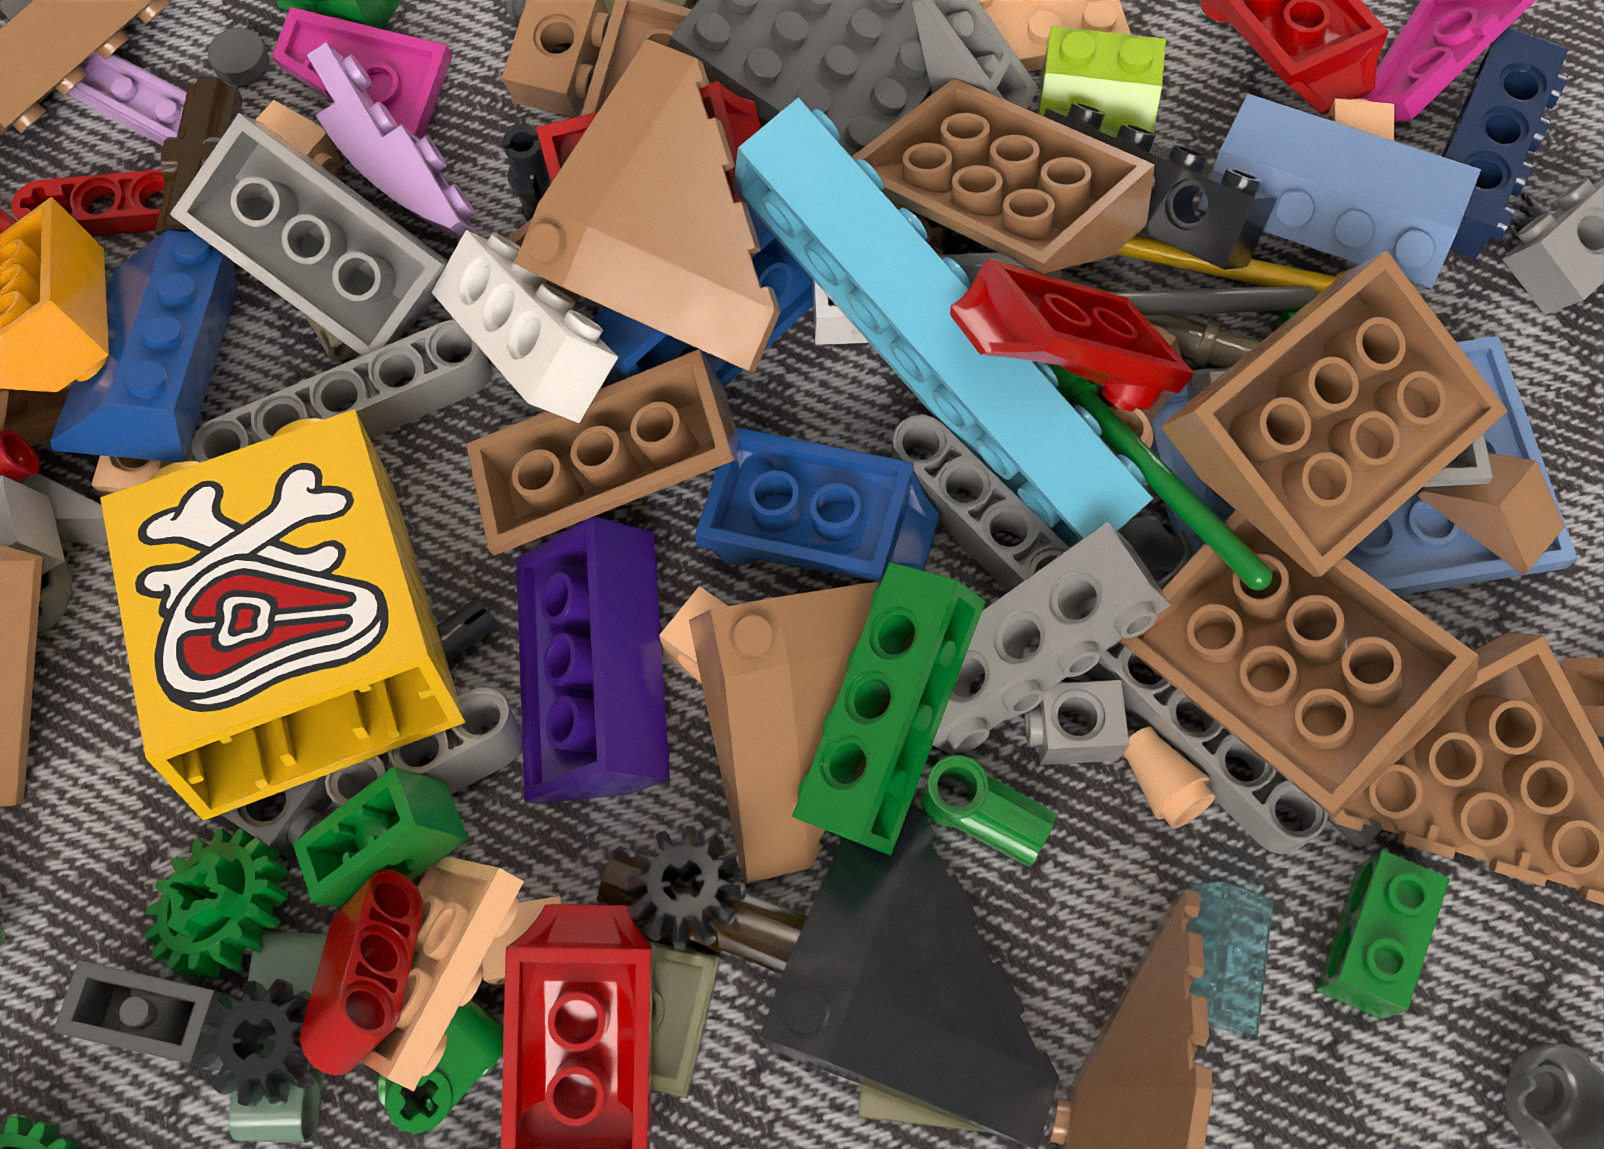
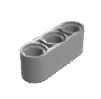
M475 688L458 696L465 723L327 774L325 780L327 794L339 808L393 766L446 782L451 795L507 766L516 759L521 751V729L507 700L500 692L491 688ZM498 723L490 732L476 735L483 726ZM437 754L435 759L429 764L416 767L424 757Z

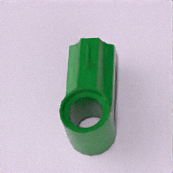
M962 755L948 756L938 761L923 783L920 793L921 807L926 816L935 824L944 827H956L1028 868L1034 863L1044 846L1058 813L986 775L981 765L972 758ZM944 778L960 780L969 791V803L964 806H953L945 802L938 792V781Z

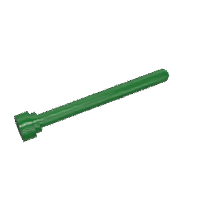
M1052 364L1049 368L1058 380L1056 389L1072 407L1079 405L1094 417L1102 430L1100 437L1117 454L1126 456L1139 468L1145 477V482L1249 588L1263 590L1268 587L1272 580V573L1269 567L1096 395L1097 386L1093 381L1071 373L1060 365Z

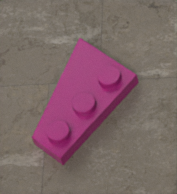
M1421 0L1377 67L1375 88L1370 94L1359 99L1394 104V122L1412 120L1536 0Z
M290 7L272 54V58L282 70L334 102L307 54L325 42L344 58L352 54L362 65L372 82V85L366 88V91L373 103L375 104L380 101L392 115L398 126L402 124L418 139L424 138L453 57L447 45Z

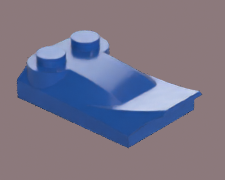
M736 427L739 436L736 459L717 467L694 535L698 547L713 550L721 560L735 565H745L758 559L876 582H882L889 562L925 571L940 512L932 505L923 492L914 472L913 462Z

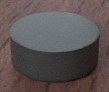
M232 28L225 30L212 40L208 48V59L220 80L229 85L243 86L251 84L260 79L269 66V55L260 36L250 29Z

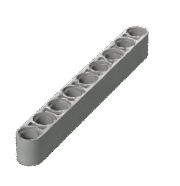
M914 415L901 421L897 426L893 436L891 458L914 463V472L923 492L932 505L940 512L938 524L1007 593L1070 549L940 421L927 415ZM921 447L932 452L934 456L919 460L910 457L905 451ZM954 489H965L973 493L977 499L968 503L957 502L949 496L948 492ZM999 531L1011 532L1018 537L1021 543L1012 547L1002 546L995 542L991 535ZM1097 597L1090 598L1081 605L1077 619H1082L1093 611ZM1120 641L1101 653L1097 664L1087 671L1095 681L1121 680L1125 711L1142 728L1152 727L1161 739L1210 778L1208 787L1215 795L1214 800L1259 845L1269 852L1277 854L1293 853L1320 834L1327 824L1328 812L1156 671L1153 670L1158 682L1156 684L1146 685L1133 679L1129 673L1128 665L1136 663L1148 665L1121 644ZM1186 709L1199 715L1204 724V732L1195 733L1183 728L1177 720L1176 711ZM1234 756L1244 760L1251 768L1252 781L1244 782L1234 778L1226 769L1225 757ZM1277 804L1287 805L1297 812L1302 824L1300 832L1288 830L1280 824L1275 813Z

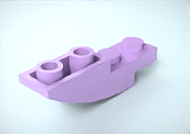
M326 42L307 54L334 101L333 104L315 116L331 140L350 163L374 186L419 219L440 231L458 239L462 238L466 230L478 235L468 219L475 214L471 203L456 184L449 187L440 172L447 164L438 148L429 137L425 136L420 140L402 124L398 126L392 115L380 101L375 104L373 103L366 91V88L371 86L372 82L358 60L352 54L344 58Z

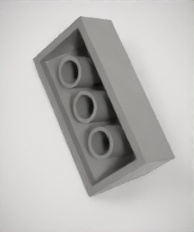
M238 113L170 213L180 223L361 356L398 341L424 315L436 298L431 292L449 262L264 123Z

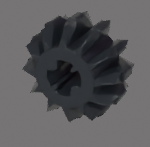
M686 826L684 828L682 843L677 846L673 845L670 835L666 831H660L656 834V840L662 852L657 857L644 849H638L634 854L636 862L648 873L626 876L625 887L627 890L634 894L642 895L634 900L628 907V910L634 920H642L652 916L648 923L646 934L655 942L664 937L673 926L672 939L677 950H685L687 948L690 929L695 928L698 929L703 942L706 945H710L716 941L715 933L709 923L713 918L730 927L734 926L738 920L732 908L722 901H739L746 897V887L743 883L728 880L742 869L741 861L737 855L719 858L724 848V841L718 834L709 837L698 848V833L694 826ZM694 874L697 875L695 879L701 892L695 898L690 894L684 893L677 901L673 900L677 896L671 886L672 882L676 878L688 882Z
M276 979L268 990L265 989L262 983L252 980L244 983L242 1003L228 996L218 999L219 1010L226 1019L222 1025L207 1023L201 1027L204 1036L217 1040V1047L208 1050L198 1059L205 1068L220 1069L212 1085L218 1093L230 1094L237 1090L238 1103L243 1106L256 1107L263 1096L266 1097L270 1104L280 1106L288 1101L289 1082L303 1089H309L314 1085L312 1074L305 1068L308 1059L304 1055L300 1044L301 1028L311 993L303 991L294 995L293 984L283 979ZM265 1029L276 1032L275 1035L268 1036V1040L276 1042L275 1047L268 1056L256 1053V1050L264 1048V1045L257 1043V1039Z

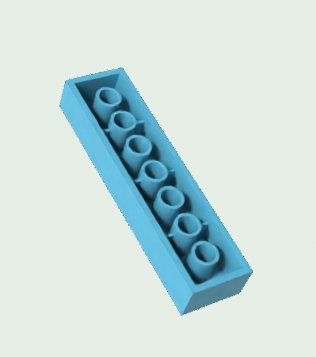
M798 97L738 147L733 181L734 191L933 416L944 424L1070 548L1106 522H1109L1118 531L1153 499L1143 487L1146 483L1145 477L1139 468L1126 456L1121 454L1115 456L1099 438L1102 430L1094 417L1079 405L1072 407L1056 389L1058 380L1046 363L980 355L950 316L951 305L958 301L971 287L968 276L954 260L949 257H945L942 260L925 241L928 237L927 232L919 219L908 209L901 208L898 210L882 192L884 185L874 168L861 158L854 161L839 144L840 135L837 128L822 111L814 109L811 112Z

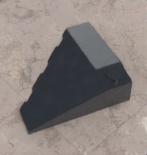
M908 809L891 855L842 837L785 966L760 1038L767 1048L775 1053L866 1085L1025 1146L1038 1149L1059 1076L1047 1052L1039 1054L1020 1017L1021 1014L1025 1013V1009L1001 962H992L975 926L979 925V919L956 874L948 875L932 844L936 840V835L925 813Z

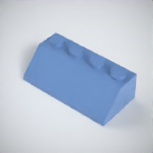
M1248 93L1212 169L1221 174H1224L1226 168L1249 173L1262 180L1258 190L1277 197L1263 230L1264 232L1358 264H1362L1388 251L1410 282L1430 289L1435 284L1456 236L1481 171L1479 168ZM1203 193L1197 209L1207 211L1208 200L1206 194Z

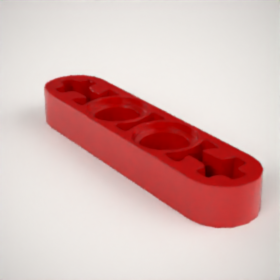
M161 169L37 180L29 182L16 192L11 203L12 213L19 221L52 197L67 213L73 211L70 215L91 236L156 231L161 208L148 209L145 205L151 195L165 190L166 184ZM102 196L115 197L114 204L108 211L98 215L88 213L89 206L95 199Z

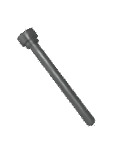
M1310 286L1109 292L1127 297L1144 316L1301 310L1317 296L1316 291Z

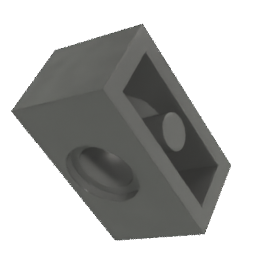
M78 960L53 1032L202 1066L198 1059L208 1050L217 1047V1040L204 1036L201 1027L207 1023L222 1025L226 1017L219 1010L218 999L228 995L211 989ZM228 996V997H230V998H233V999L237 1000V1001L240 1002V1003L242 1002V1000H239V999H236V998H234V997Z

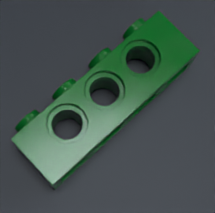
M889 562L882 582L877 585L872 594L870 614L860 640L849 654L846 665L847 674L835 705L829 710L824 719L822 739L811 768L800 782L798 801L792 815L793 818L885 854H892L986 603L983 598L956 579ZM915 633L910 647L902 652L905 641ZM891 695L888 708L879 716L881 704ZM866 759L865 769L862 775L855 781L857 767Z

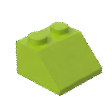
M1051 26L1042 69L1037 114L1044 116L1046 108L1070 109L1072 102H1079L1103 111L1105 113L1103 123L1120 129L1122 123H1128L1154 133L1162 89L1166 39Z

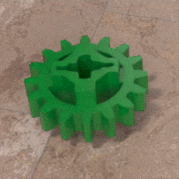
M218 829L213 836L211 845L199 838L194 840L192 856L188 860L176 856L171 861L175 872L172 873L168 880L157 881L155 887L162 892L161 901L148 906L145 914L157 920V923L144 933L146 940L157 945L151 954L154 959L166 964L167 968L192 980L198 975L211 981L217 980L222 965L235 972L242 967V952L250 948L259 953L264 948L262 939L259 937L260 933L265 927L275 928L280 923V920L271 914L273 905L280 904L288 899V892L276 886L288 874V869L276 861L280 853L243 829H238L234 835L223 829Z

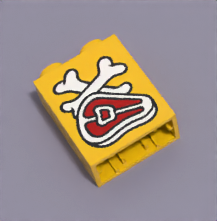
M355 409L327 419L308 418L294 421L279 429L270 439L204 462L184 461L170 464L155 472L146 482L100 497L145 757L203 821L465 723L394 486Z

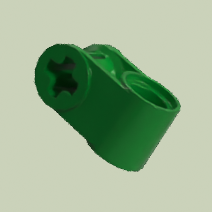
M473 998L464 1006H458L444 1033L447 1035V1044L441 1060L429 1075L420 1078L417 1087L423 1085L426 1089L423 1097L418 1101L409 1095L404 1098L400 1092L403 1088L402 1085L378 1074L376 1084L378 1098L386 1108L388 1117L401 1130L408 1133H422L435 1128L444 1120L449 1111L475 1081L486 1074L502 1056L504 1026Z

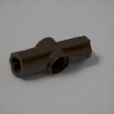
M201 76L198 77L195 84L188 85L177 137H167L164 140L161 151V170L166 187L155 231L157 237L167 229L191 231L172 217L170 213L238 113H241L243 99L238 88L222 82L218 77Z
M618 846L614 855L609 859L601 878L600 889L596 899L599 904L626 905L629 907L634 900L642 896L629 892L625 887L626 876L648 873L636 862L634 858L636 852L632 849L629 850ZM694 874L688 882L681 881L678 878L672 882L671 886L677 896L673 900L677 901L684 893L690 894L695 898L701 892L695 879L697 875ZM746 893L745 899L722 901L732 908L738 920L734 926L730 927L713 918L709 923L715 933L716 941L714 943L706 945L701 939L698 929H690L688 944L690 947L717 955L722 950L743 958L749 963L753 962L775 973L783 974L807 916ZM652 916L642 920L649 923ZM673 926L665 934L672 938Z

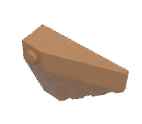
M646 39L539 201L514 264L576 294L755 373L780 315V308L774 289L768 286L761 288L751 255L761 251L747 204L742 201L734 203L725 171L735 167L722 123L716 118L708 119L699 90L709 85L703 62L695 57Z
M881 582L787 595L708 610L689 619L735 845L742 865L741 873L744 884L809 869L823 847L819 841L826 830L793 818L792 815L798 801L800 782L806 772L810 770L822 739L824 719L829 710L835 705L847 674L846 665L849 654L860 640L870 614L872 594ZM915 633L905 641L902 652L910 647ZM891 695L881 704L879 716L888 708ZM866 759L857 767L855 781L862 775Z
M1508 632L1474 650L1479 655L1477 680L1431 731L1335 817L1328 813L1329 818L1335 824L1362 831L1364 824L1372 826L1369 819L1380 822L1382 830L1398 834V842L1450 859H1453L1455 852L1487 861L1489 862V870L1543 887H1545L1546 881L1550 880L1580 889L1579 897L1604 905V748L1544 635Z
M1185 889L1171 902L1068 1091L1067 1100L1056 1098L1050 1119L1048 1141L1059 1144L1058 1149H1204L1213 1093L1212 1070L1204 1068L1202 1064L1192 1062L1197 1051V1045L1206 1047L1209 1038L1207 998L1189 993L1191 984L1194 981L1193 977L1201 979L1205 969L1203 937L1199 933L1186 932L1190 916L1197 918L1200 911L1199 892Z

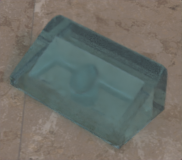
M1226 882L1193 884L1189 887V890L1200 893V911L1197 918L1190 916L1186 932L1191 931L1202 934L1205 969L1201 979L1193 977L1194 981L1191 984L1189 993L1207 998L1208 1025L1210 1028L1247 1036H1258L1273 900Z

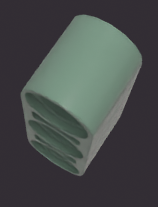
M261 932L259 937L262 939L264 948L259 953L256 951L252 953L248 982L255 980L262 983L265 989L268 990L276 979H283L293 984L294 995L303 991L311 993L328 933ZM267 1029L262 1031L257 1039V1043L264 1045V1048L256 1050L257 1054L268 1056L271 1053L276 1042L268 1040V1036L275 1035L276 1032ZM308 1060L305 1068L312 1074L314 1085L309 1089H303L289 1082L288 1101L280 1106L270 1104L265 1096H263L256 1107L243 1106L238 1103L237 1090L232 1092L229 1109L231 1137L235 1141L310 1142L318 1124L325 1073L314 1067Z

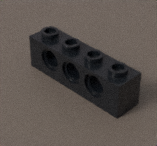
M1072 102L1070 109L1046 108L1043 117L1155 165V185L1151 192L1147 225L1141 232L1223 270L1248 267L1277 200V197L1258 190L1262 182L1261 179L1233 168H1226L1224 174L1205 167L1208 157L1204 154L1179 145H1173L1170 152L1153 144L1156 137L1154 133L1128 123H1122L1120 129L1103 123L1105 117L1103 111L1083 103ZM1199 189L1204 191L1208 200L1207 211L1201 219L1195 215L1193 210V199Z

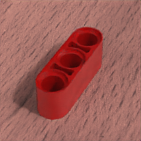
M380 870L374 873L336 912L331 920L300 1033V1044L304 1055L314 1067L323 1073L342 1075L354 1069L395 1029L399 1021L423 912V899L418 888L402 873L393 870Z

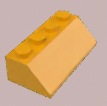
M52 197L0 234V389L58 392L75 379L82 382L94 376L103 367L109 355L104 248Z

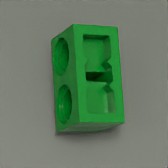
M1384 850L1358 865L1315 991L1379 1019L1407 1011L1450 878Z

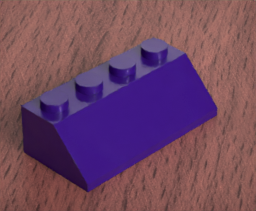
M593 516L516 558L525 803L538 804L624 796L670 780V752L667 741L665 684L659 637L661 634V623L659 619L654 532Z

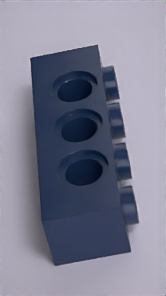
M1510 27L1502 32L1489 46L1480 62L1441 155L1442 157L1481 169L1450 250L1476 259L1489 239L1499 242L1504 236L1515 213V208L1507 206L1510 195L1515 197L1519 195L1533 168V163L1525 160L1527 152H1535L1538 149L1551 122V119L1542 116L1545 107L1552 109L1555 106L1568 80L1567 75L1559 73L1569 50L1568 48Z

